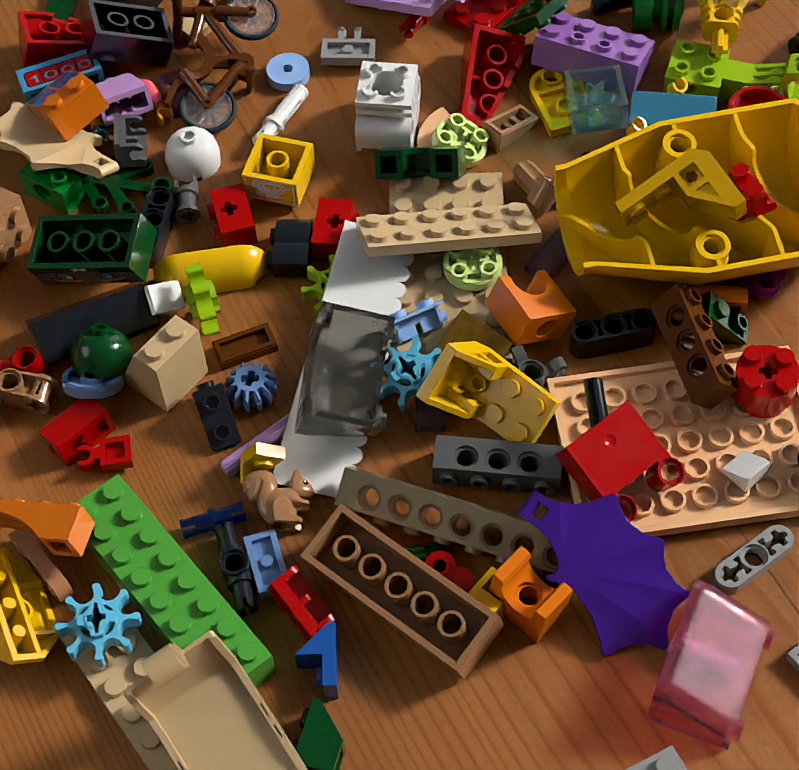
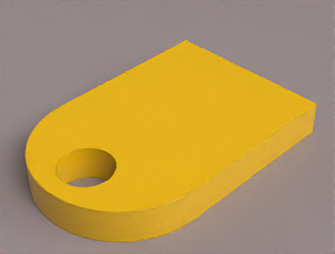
M546 68L538 70L532 76L529 85L530 99L550 138L602 124L603 116L583 79ZM547 78H556L557 81H555V82H549V81H547V80H545V79H547Z

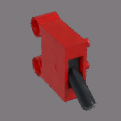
M598 377L588 378L584 380L583 384L591 428L555 455L590 502L613 493L618 497L623 514L629 522H632L638 512L637 505L630 496L619 495L618 492L644 471H646L645 478L648 486L654 491L663 492L683 481L685 469L678 459L670 456L629 400L608 414L603 380ZM661 468L667 471L669 481L662 477Z

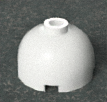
M196 126L184 127L173 133L166 143L165 162L169 173L177 180L192 182V174L196 178L202 177V180H205L216 173L221 164L220 149L214 136L205 129Z

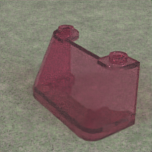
M696 579L659 676L647 720L728 750L731 739L739 741L745 720L739 719L761 650L762 648L769 650L775 634L774 630L769 629L771 622L711 584Z

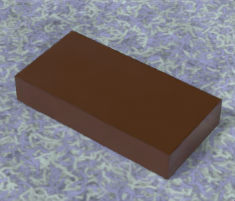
M268 322L211 342L222 371L240 365L242 361L245 363L279 351L278 344Z

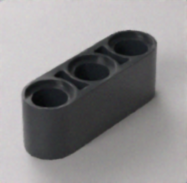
M164 186L154 187L148 192L141 214L157 228L149 268H154L163 259L175 220L176 209L171 190Z
M637 308L576 321L570 329L569 351L575 358L589 359L649 346L654 340L657 321L654 313L647 308Z

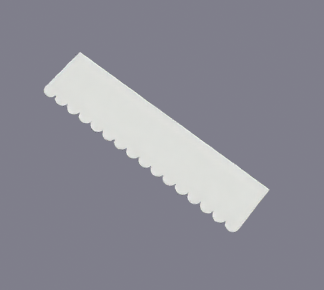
M345 220L281 443V446L285 447V459L277 464L273 471L277 484L290 487L293 472L297 469L300 475L312 485L314 493L334 498L337 496L344 468L354 466L352 464L359 463L363 458V453L358 447L366 443L367 435L361 429H367L372 423L370 415L365 412H371L376 407V401L372 396L377 394L375 389L380 386L376 379L382 377L374 376L371 364L377 363L382 365L379 362H384L389 357L388 351L384 346H386L387 342H391L388 337V332L391 328L390 326L382 327L381 324L390 321L388 315L401 310L402 304L397 298L402 297L406 292V288L401 282L408 280L410 277L409 270L404 266H410L414 261L413 254L368 258L357 232L355 222Z

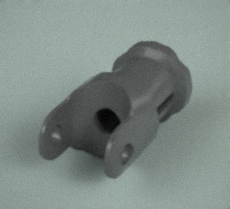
M192 174V182L190 184L179 186L177 180L174 179V200L177 202L175 217L178 222L185 224L195 223L201 217L200 209L197 207V201L199 200L198 180L194 174Z

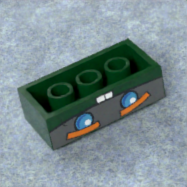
M141 213L39 216L26 269L43 283L146 282L157 228Z

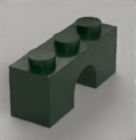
M465 145L381 148L374 151L375 179H404L414 176L453 178L466 174Z

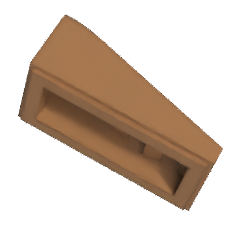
M519 104L482 122L481 128L487 131L489 135L487 146L496 152L505 149L539 122V117Z

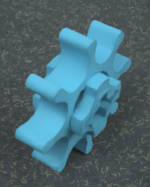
M418 336L412 337V346L405 352L395 350L392 342H387L386 349L388 354L392 356L391 361L385 365L371 364L374 376H385L388 378L385 384L376 387L375 391L378 398L383 400L388 394H400L401 396L397 403L401 412L407 411L408 400L417 394L432 366L441 354L440 348H435L428 355L420 354L421 343Z
M94 583L92 585L94 596L88 603L79 604L71 596L65 599L69 610L75 612L76 616L68 623H56L55 629L61 638L68 635L77 636L76 641L67 648V653L72 661H76L84 650L93 649L96 651L95 660L98 666L102 668L106 666L104 654L108 648L120 646L126 653L133 651L130 640L122 637V634L129 627H141L143 621L139 612L132 614L121 613L123 607L131 601L126 589H122L115 599L104 600L102 599L103 591L100 584Z

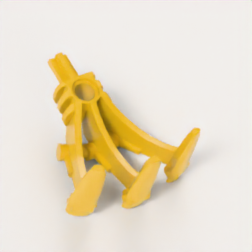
M697 0L700 7L702 37L705 41H712L711 53H715L717 58H721L722 54H727L728 43H733L737 39L740 23L743 18L742 10L749 0H734L732 6L726 4V0H719V4L714 5L713 0ZM768 0L755 1L757 6L762 7Z

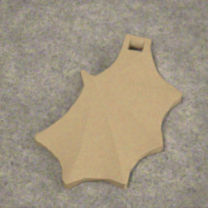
M16 101L12 102L11 109L7 113L0 116V149L15 151L25 155L30 161L31 169L34 171L69 167L82 174L100 179L119 170V165L116 161L104 156L94 148L95 146H102L101 135L82 129L66 142L25 104Z

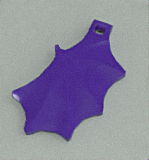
M533 490L517 513L536 527L549 541L557 559L558 568L553 574L545 575V578L549 581L565 582L573 589V592L580 599L592 618L599 637L601 653L605 656H610L616 650L636 643L649 644L661 650L668 649L667 628L672 614L677 606L690 596V593L678 585L666 569L664 540L642 533L634 527L623 514L618 497L613 493L591 502L570 504L545 498L539 492ZM541 504L548 510L539 521L532 514Z

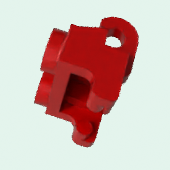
M738 163L731 168V171L728 172V177L746 199L747 213L737 221L745 220L752 216L756 218L777 208L776 202L770 195L764 192V187L759 183L760 181L756 175L750 173L748 165Z

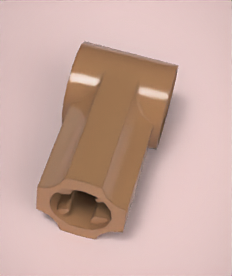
M525 159L523 162L517 163L512 170L514 173L513 179L528 194L526 198L533 206L543 212H548L555 202L554 178L544 174L533 161Z

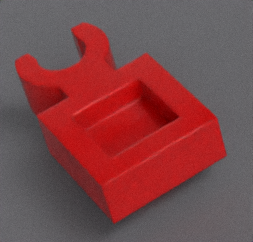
M130 434L98 439L99 447L95 448L90 445L77 447L79 457L89 456L86 460L78 461L80 471H90L97 465L101 466L102 472L134 467Z

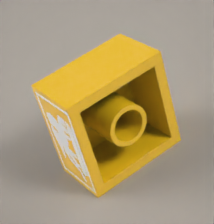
M259 133L241 174L246 197L299 208L316 166L313 143Z

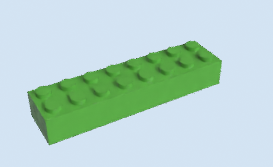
M119 474L76 502L86 509V512L95 522L86 547L120 589L128 591L133 605L166 645L175 643L182 650L208 631H213L234 654L255 687L276 673L272 654Z

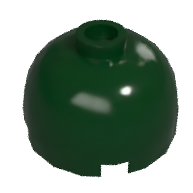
M99 323L92 325L91 329H87L77 336L71 349V364L74 373L85 377V372L94 373V378L96 379L111 378L125 374L133 354L131 345L123 333L115 328H110L107 324Z

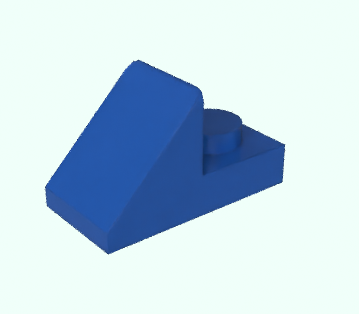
M328 622L296 653L295 659L299 669L316 668L317 687H323L325 699H339L337 630L335 622Z

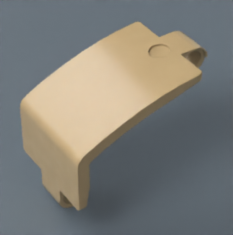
M208 631L182 650L175 643L172 645L170 643L142 662L147 674L123 691L126 700L150 723L179 770H308L239 661L213 631Z

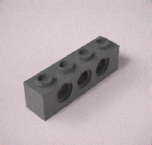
M436 435L432 464L433 483L445 487L467 486L476 490L499 489L508 493H532L533 490H536L543 496L559 495L562 463L555 454L561 451L564 446ZM462 463H470V464H472V465H470V466H462V465H460V464H462ZM493 466H501V467H503V468H502V469H494V468H492V467H493ZM525 469H533V470H535V471H534V472H526V471H524V470H525Z

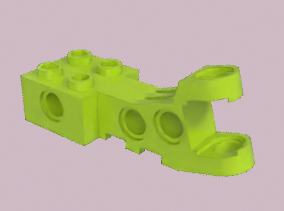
M681 39L676 40L665 75L663 93H667V86L671 82L675 83L677 78L683 77L688 83V88L684 94L717 97V104L718 101L724 102V99L730 100L732 95L738 90L754 85L766 86L777 90L786 99L796 98L799 100V84H795V82H799V71L797 70L799 68V54H791L786 63L751 64L729 59L731 49H728L727 54H722L721 58H717L715 53H711V45Z

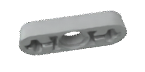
M772 525L722 561L716 567L713 584L715 588L726 595L736 594L790 553L794 543V536L791 530L783 525ZM773 538L775 540L780 538L784 540L783 545L777 543L768 552L767 548L770 547ZM749 553H755L762 558L763 563L759 566H751L745 561L744 556ZM739 567L740 571L736 574L734 582L731 579L723 580L724 573L727 576H731Z

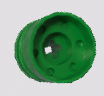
M632 0V30H650L653 18L658 19L660 31H665L667 19H670V30L678 31L684 14L685 0Z

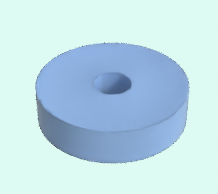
M295 53L279 54L273 57L266 67L269 84L280 91L288 92L294 84H298V87L300 84L304 86L310 77L307 60Z

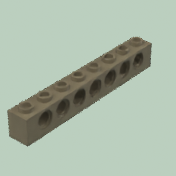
M354 466L344 468L334 504L338 506L340 504L344 505L359 517L364 513L373 516L372 522L383 526L391 527L392 522L404 526L403 532L415 536H421L422 532L434 535L433 541L443 545L452 546V543L456 542L465 545L464 551L475 555L483 556L485 551L496 555L495 560L500 563H504L519 548L520 538L527 536L534 542V550L531 553L529 563L535 574L545 575L546 571L554 573L558 568L557 564L550 558L552 547L549 541L536 527L523 518ZM371 488L376 490L379 495V501L376 506L370 505L366 499L367 492ZM400 498L406 499L409 503V512L405 516L399 514L396 508L397 501ZM431 507L436 508L440 513V521L437 525H432L427 520V511ZM461 517L467 518L471 523V531L468 535L461 534L457 529V522ZM492 526L499 528L502 532L503 538L499 545L491 543L488 539V531Z

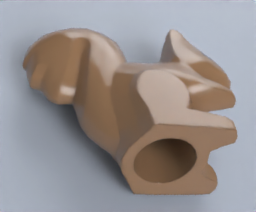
M259 469L250 472L242 482L243 494L248 497L249 501L257 502L258 512L267 522L270 529L275 528V532L300 533L302 518L297 515V512L309 511V501L307 500L314 495L312 485L300 475L297 469L293 472L291 484L288 488H278L277 479L267 470Z

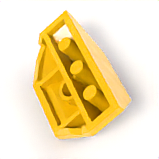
M6 547L0 548V660L10 665L42 662L59 638L55 629L57 622L41 579L22 562L13 558L12 553Z

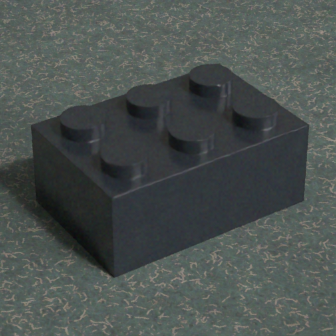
M86 0L80 20V28L88 59L114 61L124 64H140L150 67L167 66L175 42L164 8L103 0Z

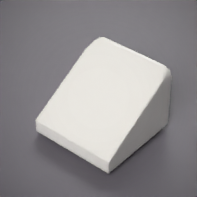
M176 280L144 287L152 315L172 314L184 309L186 306L179 282Z
M743 451L724 466L721 472L746 492L768 473L770 462L762 457Z

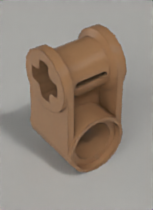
M13 368L0 371V399L5 406L29 410L37 414L49 412L50 398L59 386L57 380L46 374H35Z

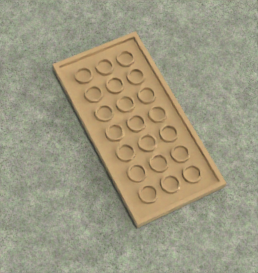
M502 172L466 173L461 177L453 178L414 176L404 179H389V214H395L400 211L408 213L423 212L427 209L450 210L454 207L474 208L486 204L493 206L504 205ZM498 246L496 248L502 256V273L500 276L508 275L506 246ZM446 251L413 254V263L410 266H404L409 270L410 277L408 280L401 282L405 286L406 292L402 297L397 298L402 304L401 310L405 309L406 313L416 310V303L432 297L433 302L444 301V303L438 305V309H443L447 315V320L443 322L442 326L425 333L422 332L419 323L415 324L419 334L417 336L421 343L420 354L428 355L435 349L462 309L511 341L485 304L494 284L478 291H467L457 288L447 280L444 274L443 258ZM412 338L400 344L397 342L392 343L394 349L399 352L409 350L412 346ZM509 349L504 359L512 364V354Z

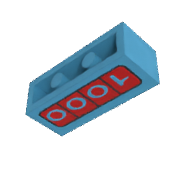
M84 49L15 72L27 103L67 70L81 72L95 84L105 81L99 61L88 59L87 51Z

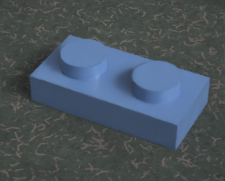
M275 528L243 537L260 599L271 596L266 588L272 581L287 571Z

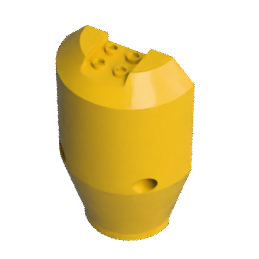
M789 98L658 121L571 162L555 165L554 191L558 222L564 248L574 272L578 276L597 274L702 285L799 267V100ZM693 148L710 151L727 175L735 164L744 163L748 165L750 173L756 175L760 181L759 183L764 187V192L773 198L777 208L756 218L752 216L745 220L737 221L691 210L680 194L675 191L673 193L674 197L663 206L657 204L648 210L649 215L637 224L631 222L629 225H626L619 215L615 202Z

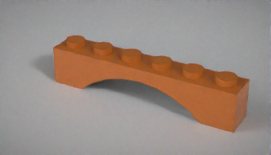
M17 498L0 500V528L18 529L34 535L44 543L53 555L82 557L95 524L82 505L74 502L54 504L46 500L25 502Z

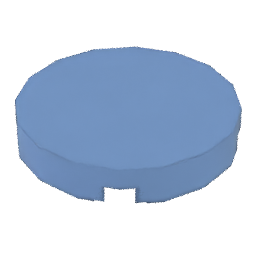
M70 367L62 375L63 391L69 396L79 399L105 398L121 391L124 386V376L122 374L111 378L96 379L94 378V373L85 372V377L74 373L72 367Z

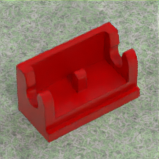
M79 399L38 432L50 444L49 450L69 467L81 458L77 452L78 446L90 445L94 447L99 443L98 439L107 437L116 427L107 409L95 399Z
M295 564L272 581L266 590L304 639L309 641L328 622H333L337 617L327 608Z

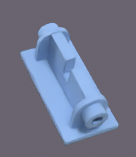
M432 297L415 304L416 310L406 313L405 309L388 315L390 321L381 325L382 327L390 326L392 330L388 332L390 341L400 344L413 336L419 335L415 327L417 323H419L423 333L442 326L443 322L447 320V315L443 309H438V305L444 303V301L433 302Z

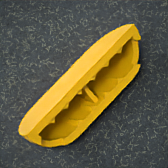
M234 245L167 256L155 265L153 277L155 284L178 281L183 298H186L184 287L189 285L185 266L200 263L206 281L212 280L216 293L251 288L256 285V281L265 272H268L269 268L267 254L262 249L251 245Z

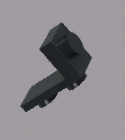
M211 380L196 385L197 391L193 392L191 396L194 405L197 406L211 450L216 451L240 443L241 437L223 384L215 385L214 381Z

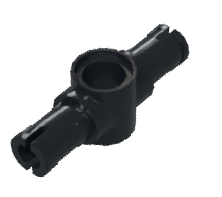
M224 522L226 532H223L221 524L214 527V533L220 548L218 554L219 566L223 580L228 590L233 594L238 616L245 617L247 616L245 606L249 607L251 615L258 611V605L256 604L251 587L253 585L251 566L244 548L238 543L234 524L232 522ZM234 566L242 567L238 571H229Z

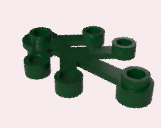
M113 155L110 159L116 161L115 155ZM148 158L147 166H144L147 167L145 169H142L143 167L119 168L115 174L100 179L82 174L73 169L70 170L80 176L84 191L91 200L95 214H106L110 209L108 199L105 196H101L95 186L105 187L118 205L119 213H136L135 204L127 199L123 191L148 194L152 188L164 186L171 190L172 195L174 193L172 182L167 177H157L151 183L128 180L137 175L148 177L153 174V164Z

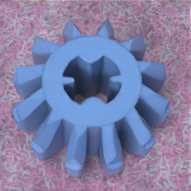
M254 360L251 365L247 366L242 361L241 369L231 368V376L226 377L225 381L226 394L237 410L244 407L245 411L249 414L251 409L255 407L261 412L262 404L272 405V397L277 396L278 392L276 375L274 372H270L267 364L258 366V363Z

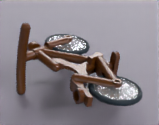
M171 0L173 13L172 36L174 42L182 40L183 17L194 18L188 46L192 50L197 48L202 50L204 62L199 69L193 72L187 68H181L173 85H165L161 99L164 100V108L170 109L178 92L185 89L186 91L181 96L179 102V114L188 127H200L210 134L226 129L234 120L237 112L235 98L230 91L240 80L246 82V90L252 92L255 86L256 67H254L253 56L247 52H242L219 22L224 23L227 29L240 39L250 41L263 39L274 32L279 22V12L272 0H229L225 6L216 5V0H200L198 6L194 7L183 6L182 0ZM204 22L208 24L230 53L228 56H215L211 43L207 37L202 35ZM213 69H228L218 84L211 82L200 83L210 75Z

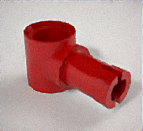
M32 346L21 347L9 359L0 360V371L13 368L35 374H49V367L36 348Z

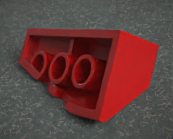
M18 11L19 53L23 67H30L86 49L78 19L69 17V21L53 18L54 13L45 11Z
M475 23L465 37L461 67L459 113L465 119L481 128L482 122L493 117L504 93L523 61L526 37Z

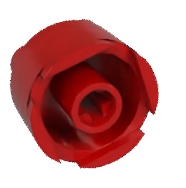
M750 345L746 347L739 357L735 369L734 379L739 390L732 394L733 400L736 404L739 403L743 406L746 413L758 418H773L780 415L786 408H789L793 403L799 384V365L793 351L773 345Z

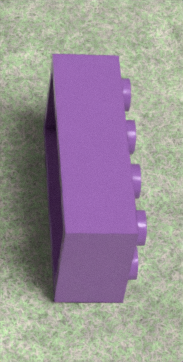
M566 12L550 16L551 22L541 28L535 35L531 64L630 94L637 89L650 69L655 40L649 39L642 34H631L621 31L617 27L597 24L590 19L570 16Z

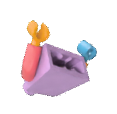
M125 73L114 78H107L105 81L95 84L110 107L91 121L90 127L95 130L93 133L101 135L102 139L107 140L108 146L111 145V140L108 132L102 127L114 124V113H119L120 115H140L156 108L157 123L160 126H164L163 116L169 117L170 121L173 122L172 108H164V100L161 99L160 93L150 80L139 79L131 73Z

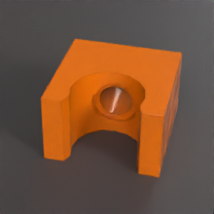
M546 270L536 272L526 292L519 289L508 275L499 276L485 301L486 306L515 346L562 338L577 312Z
M520 546L493 574L488 593L503 603L502 613L532 640L538 643L564 615L573 589L565 582L561 583L556 589L544 583L530 566V552L523 546ZM529 597L535 604L525 605L519 598Z

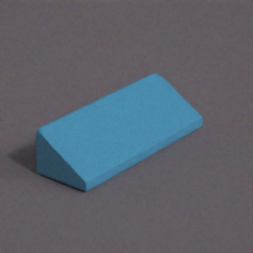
M633 91L631 95L629 126L636 117L644 118L647 126H650L658 121L715 112L717 97Z

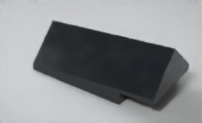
M129 283L25 321L48 367L70 358L71 349L77 336L85 330L91 329L90 327L94 324H107L110 328H115L123 333L128 340L160 326L157 315H152L143 283Z

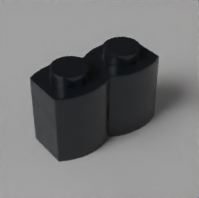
M277 219L276 227L271 228L270 243L273 246V250H268L267 264L268 268H273L274 277H308L307 267L311 266L312 254L310 243L313 232L312 219Z

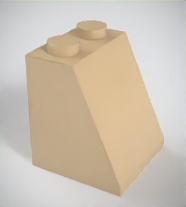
M175 315L133 355L124 374V383L169 412L209 372L199 330Z

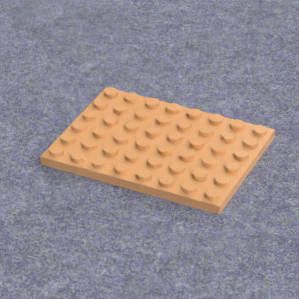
M787 345V346H779V348H788V349H790V348H789V345ZM743 352L724 354L727 363L733 368L734 372L737 361ZM674 361L547 379V391L561 402L553 415L560 446L565 448L591 428L583 383L588 378L598 377L603 380L608 414L629 400L670 456L678 459L683 464L685 469L683 481L663 492L652 490L646 482V471H644L618 492L619 495L630 496L635 501L638 512L636 518L630 523L642 533L658 537L799 516V465L797 459L799 453V384L793 403L789 408H786L780 415L773 418H758L746 413L743 406L739 403L736 404L732 395L712 410L692 404ZM743 451L762 457L770 462L768 473L746 492L721 472L724 466ZM661 468L662 477L669 481L667 471ZM566 470L573 504L590 502Z

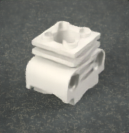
M362 61L355 98V112L357 114L355 121L356 151H362V148L414 147L421 96L420 76H418L417 64Z

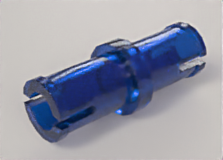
M242 501L216 510L213 507L208 508L206 513L180 519L181 528L195 525L194 528L182 531L184 539L186 540L210 531L214 533L216 525L221 524L222 528L225 527L224 522H232L233 524L246 522L245 512L232 516V513L244 510Z

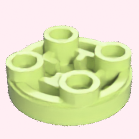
M453 113L449 118L442 120L435 128L432 135V145H465L466 168H471L480 163L487 151L489 135L487 131L465 119L462 114Z
M496 247L446 251L443 258L444 274L447 280L457 288L467 291L486 289L492 286L502 273L501 253Z

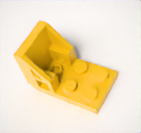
M693 148L615 202L619 215L626 225H629L631 222L634 224L641 222L649 215L648 210L657 204L663 206L674 197L673 193L675 191L680 194L691 210L738 220L747 213L746 199L710 151Z
M476 341L447 343L415 395L426 404L464 419L477 417L506 441L536 443L561 404L557 398L491 348Z

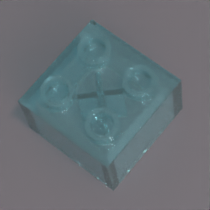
M620 64L564 71V97L572 134L628 127L629 104Z

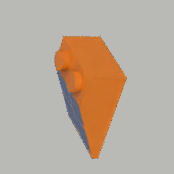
M69 70L25 104L66 142L110 107L94 82L81 72Z

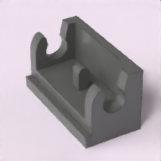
M114 113L115 160L119 168L147 166L146 129H133L129 126L134 122H142V117L139 115H120L119 113Z

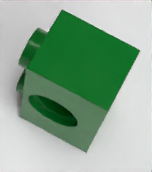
M29 161L18 172L26 195L65 215H71L86 199L80 176L65 168L34 171L31 169Z

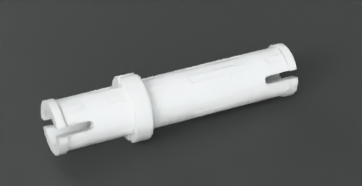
M294 84L273 114L264 119V125L252 138L253 144H255L259 133L273 136L282 134L287 121L309 95L308 90L300 84L298 87V84Z

